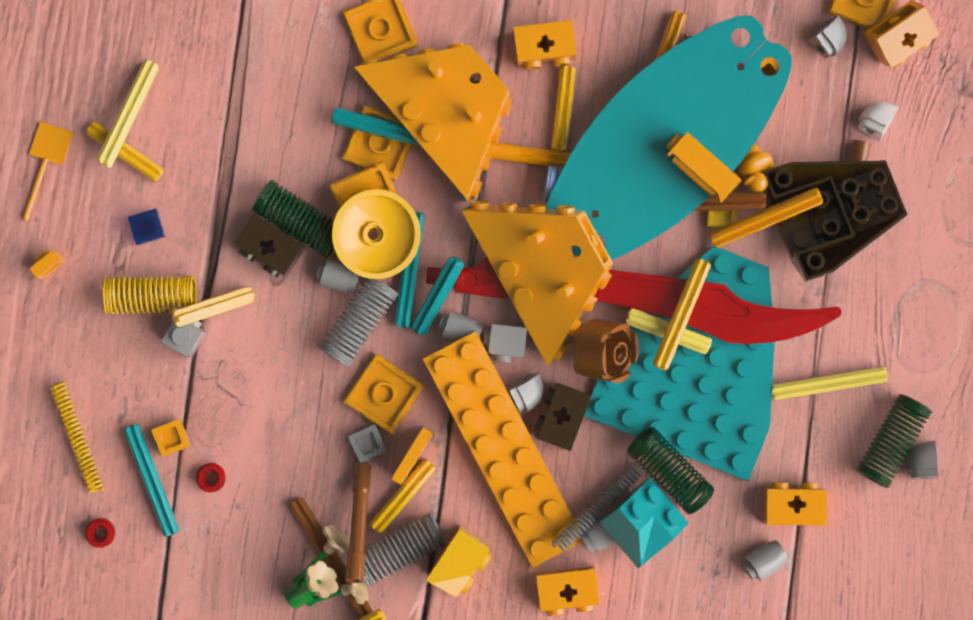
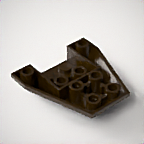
M886 160L790 162L763 172L768 180L766 189L770 207L814 188L820 191L823 198L821 205L776 223L790 260L805 282L835 272L908 215Z

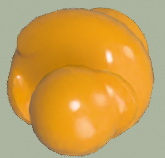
M753 145L738 165V173L742 179H746L744 183L751 191L760 193L767 188L768 180L763 172L774 168L773 158L770 154L761 152L759 146Z

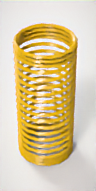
M183 275L182 278L177 276L176 280L172 276L171 281L169 276H166V279L163 276L160 279L156 276L155 280L153 276L150 279L147 276L144 279L140 276L139 280L137 276L134 277V280L131 276L129 279L126 276L123 279L119 277L118 280L114 276L105 277L103 281L102 301L104 312L107 315L115 313L130 314L131 312L133 314L136 312L138 314L141 312L143 314L147 312L149 314L152 312L154 314L157 312L161 314L168 311L172 314V311L176 309V301L177 309L181 308V298L183 307L197 303V286L193 275Z

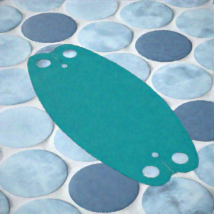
M750 15L736 16L724 20L670 49L630 80L594 119L561 171L548 199L546 209H557V206L571 205L575 206V210L585 211L596 233L604 238V247L611 260L621 257L658 237L680 222L710 197L671 162L673 157H665L669 152L666 148L667 144L677 133L682 137L688 132L733 172L752 148L770 119L787 84L791 72L792 55L781 44L770 43L764 37L762 25ZM738 28H744L750 34V41L744 47H737L731 40L733 31ZM766 57H773L779 63V70L773 76H767L761 71V62ZM738 63H744L745 68L738 70ZM592 211H598L599 216L593 218L591 216ZM576 245L572 246V253L575 256L581 254L580 247Z

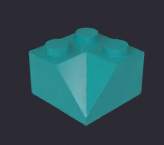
M651 477L630 491L599 522L637 568L641 567L669 544L689 524Z

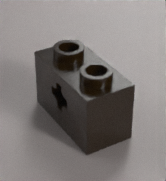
M255 214L252 215L234 243L240 247L238 251L240 255L251 262L255 258L265 263L263 269L276 278L279 277L280 273L287 277L306 249L305 246ZM274 241L272 246L276 249L273 254L268 252L266 255H263L265 253V249L262 248L263 244H270Z
M557 383L556 388L550 386L544 401L545 404L549 405L545 416L539 414L533 430L538 432L537 439L571 451L592 395ZM564 407L566 409L565 414L569 416L568 421H562L561 424H557V418L553 416L554 411H560Z

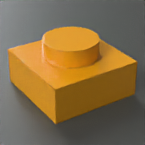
M45 250L33 260L35 264L29 269L36 278L44 279L62 265L65 259L57 251L51 250L48 252V250Z
M181 419L151 430L162 457L191 446Z

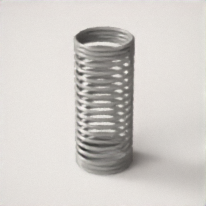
M366 278L363 280L366 286L360 285V288L364 291L357 289L360 295L355 293L354 296L357 299L351 298V301L355 304L348 302L351 308L345 307L349 313L342 311V314L347 318L340 315L339 318L342 321L336 320L340 326L333 324V327L338 331L330 329L337 337L327 333L335 342L325 337L321 345H319L320 349L347 367H351L350 365L354 362L353 357H357L355 352L360 353L357 347L363 348V345L359 342L366 344L364 339H369L366 334L372 335V332L368 329L375 331V328L370 324L378 326L374 320L381 322V319L376 315L381 318L384 317L378 310L387 313L380 305L390 309V306L385 302L391 305L393 304L392 301H395V298L399 296L396 291L378 279Z
M430 512L421 518L431 539L420 519L417 518L427 543L415 521H412L423 546L411 525H407L419 550L405 526H403V530L414 552L401 529H398V532L409 554L405 550L396 531L393 534L404 556L400 552L393 536L389 533V538L400 560L395 554L388 538L384 536V540L395 562L390 556L383 540L379 539L391 566L386 560L378 542L375 541L374 544L387 569L381 562L373 544L370 543V548L379 562L382 572L368 546L365 547L378 573L377 575L364 551V582L368 587L376 584L377 580L381 581L382 577L386 579L387 575L391 576V572L395 574L396 570L405 569V564L410 566V562L414 564L415 560L423 559L424 554L426 556L429 555V552L433 554V549L438 551V547L442 549V547L447 546L446 539Z

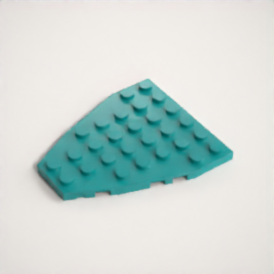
M715 246L700 258L711 264L704 282L725 284L732 293L745 301L773 307L769 267L724 249L716 248ZM693 265L678 278L688 279ZM645 312V313H648V314L653 315V316H655V317H658V318H661V319H663V320H666V321H668V322H670V320H671V319H668V318H665V317H662V316H659V315H656V314H652V313H649V312ZM686 325V329L712 339L707 354H702L678 345L669 368L661 370L653 365V360L663 338L633 327L631 331L636 332L638 336L639 355L636 364L631 363L628 372L632 373L621 383L597 380L584 416L635 437L645 429L655 427L665 437V440H668L669 444H672L681 455L749 481L770 428L774 342L762 344L727 343Z

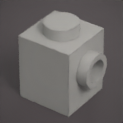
M173 321L161 342L184 356L192 358L207 332L200 328L202 323L199 321L180 327L175 326Z
M492 324L491 330H485L483 346L489 348L488 354L494 355V361L511 362L512 357L524 358L527 328Z

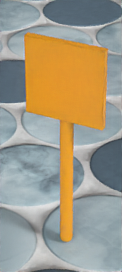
M39 122L29 155L42 159L23 215L24 221L29 219L48 161L63 166L74 132Z

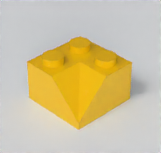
M460 526L428 573L426 580L455 597L460 592L466 594L475 580L471 575H474L477 569L482 572L491 559V554L489 553L490 545Z

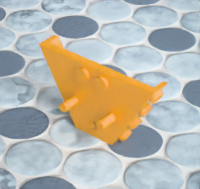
M464 43L451 44L447 46V49L436 51L433 48L419 51L418 55L408 57L406 54H397L391 56L390 60L378 62L375 59L361 62L360 66H355L354 68L361 79H364L470 205L471 199H476L479 195L482 182L478 180L482 170L487 171L492 159V154L489 153L492 143L497 144L501 136L502 126H499L502 116H507L512 106L513 99L509 98V90L472 46H465ZM476 74L481 81L473 84L470 81V77Z
M488 201L471 202L470 206L461 211L545 363L549 366L555 360L560 362L569 349V346L566 345L569 337H573L574 331L583 325L580 321L584 312L589 314L598 299L594 295L599 288L603 290L612 277L609 270L613 262L585 211L575 210V206L571 205L557 206V209H546L545 204H529L528 208L517 207V203L503 202L499 206H489ZM572 246L580 247L581 254L579 256H575L572 253Z

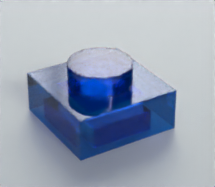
M155 208L128 217L137 246L166 238L158 209Z

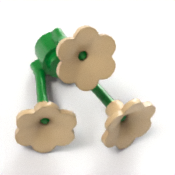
M330 524L322 530L328 541L323 546L324 550L301 574L292 579L293 584L284 591L288 604L295 609L305 604L310 607L319 601L342 594L344 596L352 594L358 604H363L369 598L366 590L367 585L364 580L362 583L343 584L338 589V584L335 581L337 578L335 570L327 567L322 562L328 554L332 555L337 549L344 555L349 553V538L344 532L339 531Z

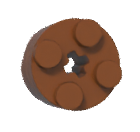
M592 319L584 324L582 328L576 329L573 334L575 373L581 374L584 377L612 383L625 381L632 373L628 372L631 363L636 364L639 355V341L636 332L629 329L631 326L628 324L601 319Z

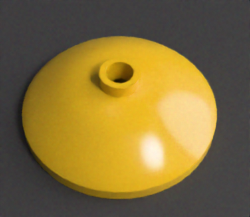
M378 189L359 192L345 201L334 217L331 231L333 248L340 262L354 274L369 279L388 278L404 270L415 257L421 236L417 215L409 203L395 193ZM374 228L377 231V237L371 240L368 237V231Z

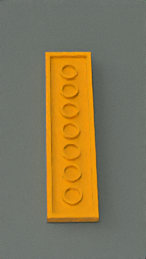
M473 331L423 357L432 378L532 568L563 553L564 551L558 544H556V547H553L552 540H555V537H559V534H562V530H565L566 527H569V524H572L574 518L477 332ZM580 534V539L576 538V542L572 541L573 545H570V548L583 542Z

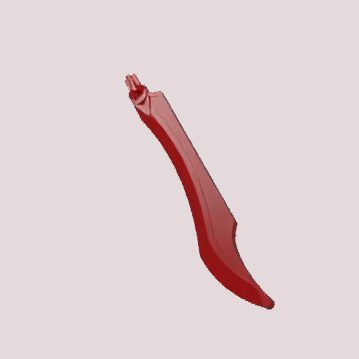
M487 256L480 264L473 268L464 266L453 285L456 293L509 298ZM428 266L426 284L434 285L442 268ZM609 270L612 277L603 290L600 288L597 290L594 297L598 299L597 302L635 308L671 319L687 279ZM704 282L687 325L727 343L762 344L783 341L812 332L839 318L842 311L837 306L798 310L762 306L739 298L725 284Z

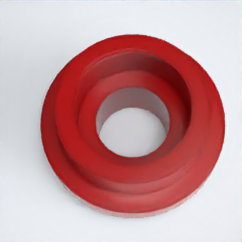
M207 463L198 469L196 482L203 491L209 493L216 492L224 486L226 473L220 465ZM209 472H213L217 476L214 483H209L206 479Z
M105 518L92 520L85 530L87 541L96 548L110 545L116 535L114 525ZM99 527L104 528L106 531L104 538H99L96 535V530Z

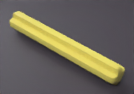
M150 60L143 61L97 156L99 164L109 168L112 167L158 72V65Z
M877 367L773 384L772 399L780 400L884 383L887 381V371L885 367Z

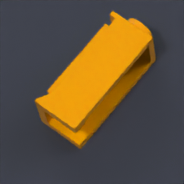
M688 132L682 137L677 133L666 146L669 152L665 157H673L671 162L710 197L715 195L717 204L722 203L741 181L736 174Z

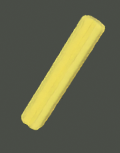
M631 308L626 318V324L663 338L669 324L666 320L635 308ZM685 328L678 345L707 354L712 339Z

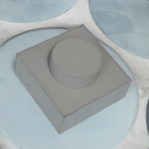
M376 424L348 436L360 463L388 451Z

